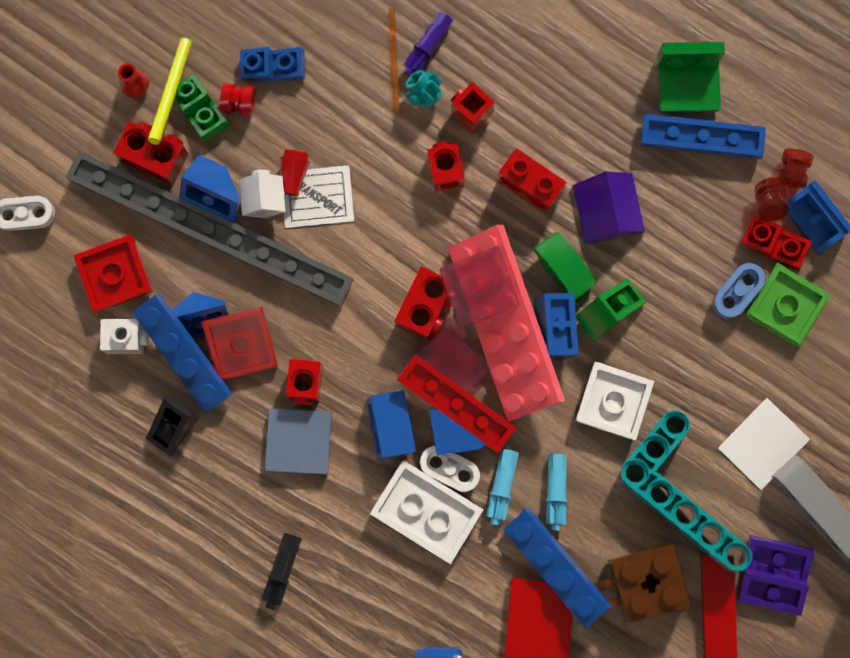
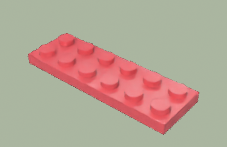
M495 225L449 247L448 250L507 421H514L564 402L565 399L504 225Z

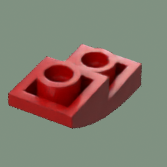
M755 215L741 242L742 245L758 254L799 272L812 245L811 240L784 231L783 226Z

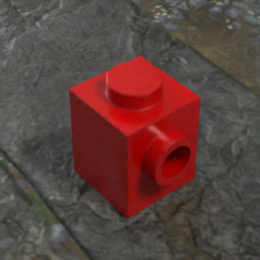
M472 81L465 89L461 88L452 97L451 114L473 134L494 113L495 102Z

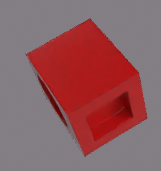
M439 142L432 145L431 149H427V159L434 191L464 186L465 177L457 143ZM448 159L454 166L450 170L444 171L437 167V163L440 160Z
M289 359L286 397L293 399V405L311 406L312 401L320 402L323 373L321 361ZM302 376H309L313 381L311 388L304 392L297 390V380Z

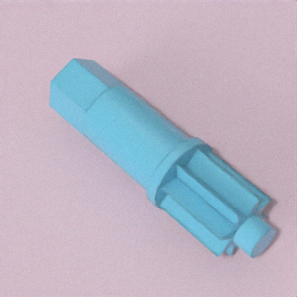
M500 450L492 491H490L486 517L491 518L490 524L499 526L500 520L506 521L519 455L516 451Z
M564 454L548 455L546 524H552V531H561V525H567V455Z

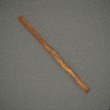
M389 8L394 113H399L395 8Z

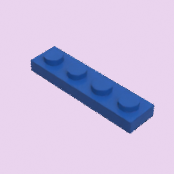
M644 114L640 146L761 160L764 156L766 127Z
M160 293L154 295L132 311V314L204 413H207L232 395L230 389Z
M530 508L524 509L503 529L585 629L590 627L612 607Z

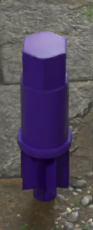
M440 11L419 42L413 46L414 49L403 64L406 67L404 70L405 75L410 77L414 72L422 70L428 59H431L432 53L453 23V19L448 14Z

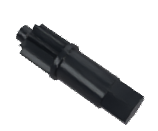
M287 533L283 534L262 600L267 601L265 608L274 610L276 604L281 606L287 585L290 582L288 580L302 538Z

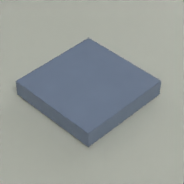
M269 409L265 471L328 475L332 412Z

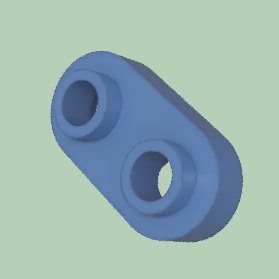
M746 263L737 268L714 296V311L725 319H732L741 314L764 286V271L753 263ZM743 276H749L752 279V284L745 285L742 281ZM724 299H730L733 302L731 309L723 305Z

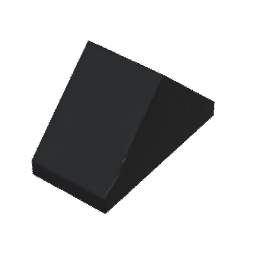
M166 396L162 400L145 439L171 456L200 417L175 399Z

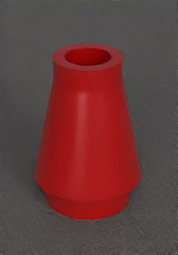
M128 63L119 67V86L122 93L130 98L144 95L149 88V78L146 73Z
M287 149L284 151V156L280 157L285 195L299 196L301 185L310 165L308 153Z

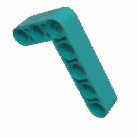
M677 410L670 411L663 416L624 463L620 471L621 483L722 568L734 573L742 571L752 561V554L748 546L656 472L690 429V421L685 413ZM671 419L678 420L682 424L683 431L679 434L670 433L666 428V422ZM651 443L659 444L663 449V455L659 458L650 457L646 452V446ZM630 467L639 468L643 473V479L640 482L629 481L626 477V470ZM655 487L664 488L668 494L667 501L664 503L655 502L651 497V490ZM685 507L692 512L693 520L691 523L683 524L678 521L676 517L678 508ZM704 528H712L717 532L718 541L716 544L708 545L702 540L701 534ZM730 549H738L742 553L743 562L740 566H734L729 563L727 553Z

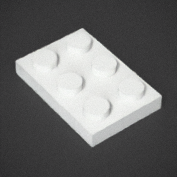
M403 460L370 514L451 564L483 512V509Z

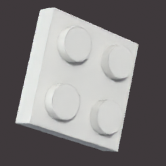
M594 362L575 422L636 441L654 381Z

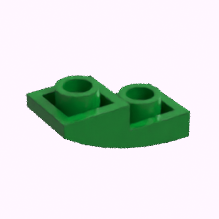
M194 74L179 83L174 99L204 143L230 127Z
M555 232L533 248L547 274L554 275L564 293H574V299H577L597 284L579 255L559 232Z

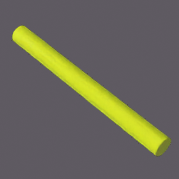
M187 38L180 39L148 137V141L154 145L160 144L192 45L191 40Z

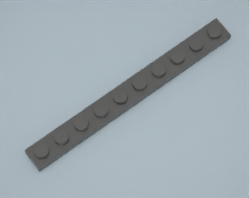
M81 151L78 152L65 177L76 185L336 306L341 307L354 281L352 277L245 227L210 213Z

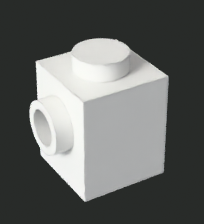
M255 170L251 172V176L240 179L242 216L269 218L285 212L283 176L272 175L269 170Z
M101 319L100 350L106 354H144V346H148L149 336L137 319Z

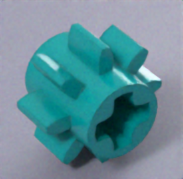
M418 70L406 81V88L409 92L405 97L414 106L418 105L420 108L423 105L426 108L431 107L442 96V90L439 86L443 81L435 72L430 73L428 70L425 72Z

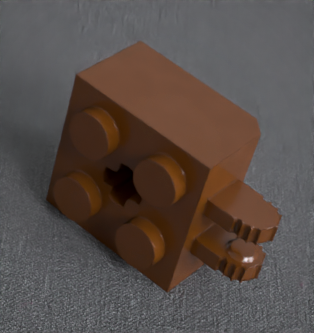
M665 544L608 559L612 578L593 583L599 591L615 586L617 598L607 599V601L612 605L611 608L620 606L623 620L628 624L691 608L673 544ZM648 574L650 578L655 580V584L649 592L647 588H642L641 583L646 581L645 575Z

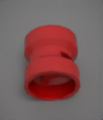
M224 82L220 93V112L230 114L236 111L240 112L243 116L251 117L255 106V86L245 85L242 88H237L233 83Z

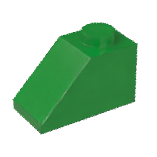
M627 278L593 300L576 315V319L581 324L584 332L595 341L643 306L646 301Z

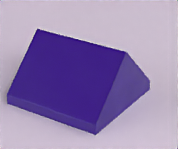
M605 171L573 184L572 187L585 244L645 233L632 173Z

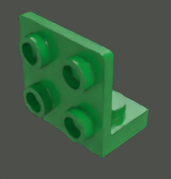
M724 42L662 43L657 55L659 108L661 113L720 111L719 63L725 54Z

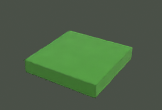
M776 263L765 280L764 286L758 292L744 316L796 348H799L831 294Z

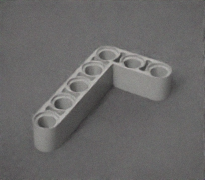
M794 455L771 476L772 480L850 568V511L809 465L799 456Z

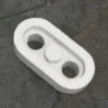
M42 196L0 200V228L5 231L44 228L51 224L55 217L54 206ZM39 209H44V215L36 218V212ZM14 212L13 219L6 221L7 213Z
M435 446L427 448L421 455V468L431 478L460 492L471 491L477 486L480 472L473 462L455 453L437 456ZM439 457L442 460V465L439 468L431 467V458ZM465 470L469 472L470 479L467 482H461L458 479L460 471Z

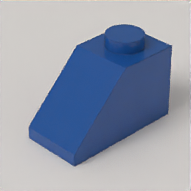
M198 155L181 178L179 198L234 223L237 219L240 198L227 167Z

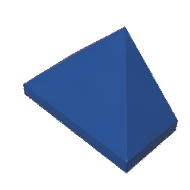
M192 292L172 309L193 339L205 336L202 321L229 314L225 301Z
M435 407L430 410L437 456L482 449L485 443Z

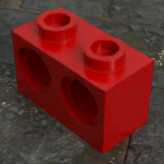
M128 121L112 153L120 162L173 186L189 155L183 146L184 142L171 134H167L166 137L162 136L160 144H151L148 141L152 126L140 121L139 125ZM145 139V145L141 149H132L136 140ZM167 151L173 152L172 158L168 162H159L162 153Z
M515 148L499 170L497 182L546 215L562 195L567 184L565 180L518 148Z
M421 266L394 320L395 326L426 341H429L431 335L437 336L444 322V319L440 318L445 307L451 308L458 293L453 290L455 281ZM433 284L440 286L443 290L442 295L438 298L428 297L425 293L428 286ZM425 312L430 317V320L424 326H417L412 322L414 314Z

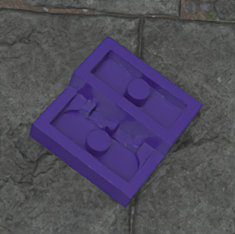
M750 535L747 546L751 551L752 561L746 569L742 570L738 602L802 616L809 588L807 579L814 555L813 549Z

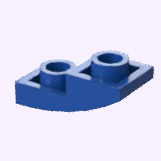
M260 47L240 50V79L242 81L256 82L305 79V50L301 47L279 50Z

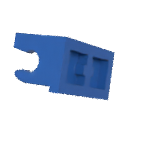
M816 180L781 206L803 236L812 241L811 246L818 255L850 232V224Z
M546 293L536 298V319L550 359L556 357L566 359L579 355L574 293Z
M404 390L370 396L366 403L377 461L415 453L416 448Z

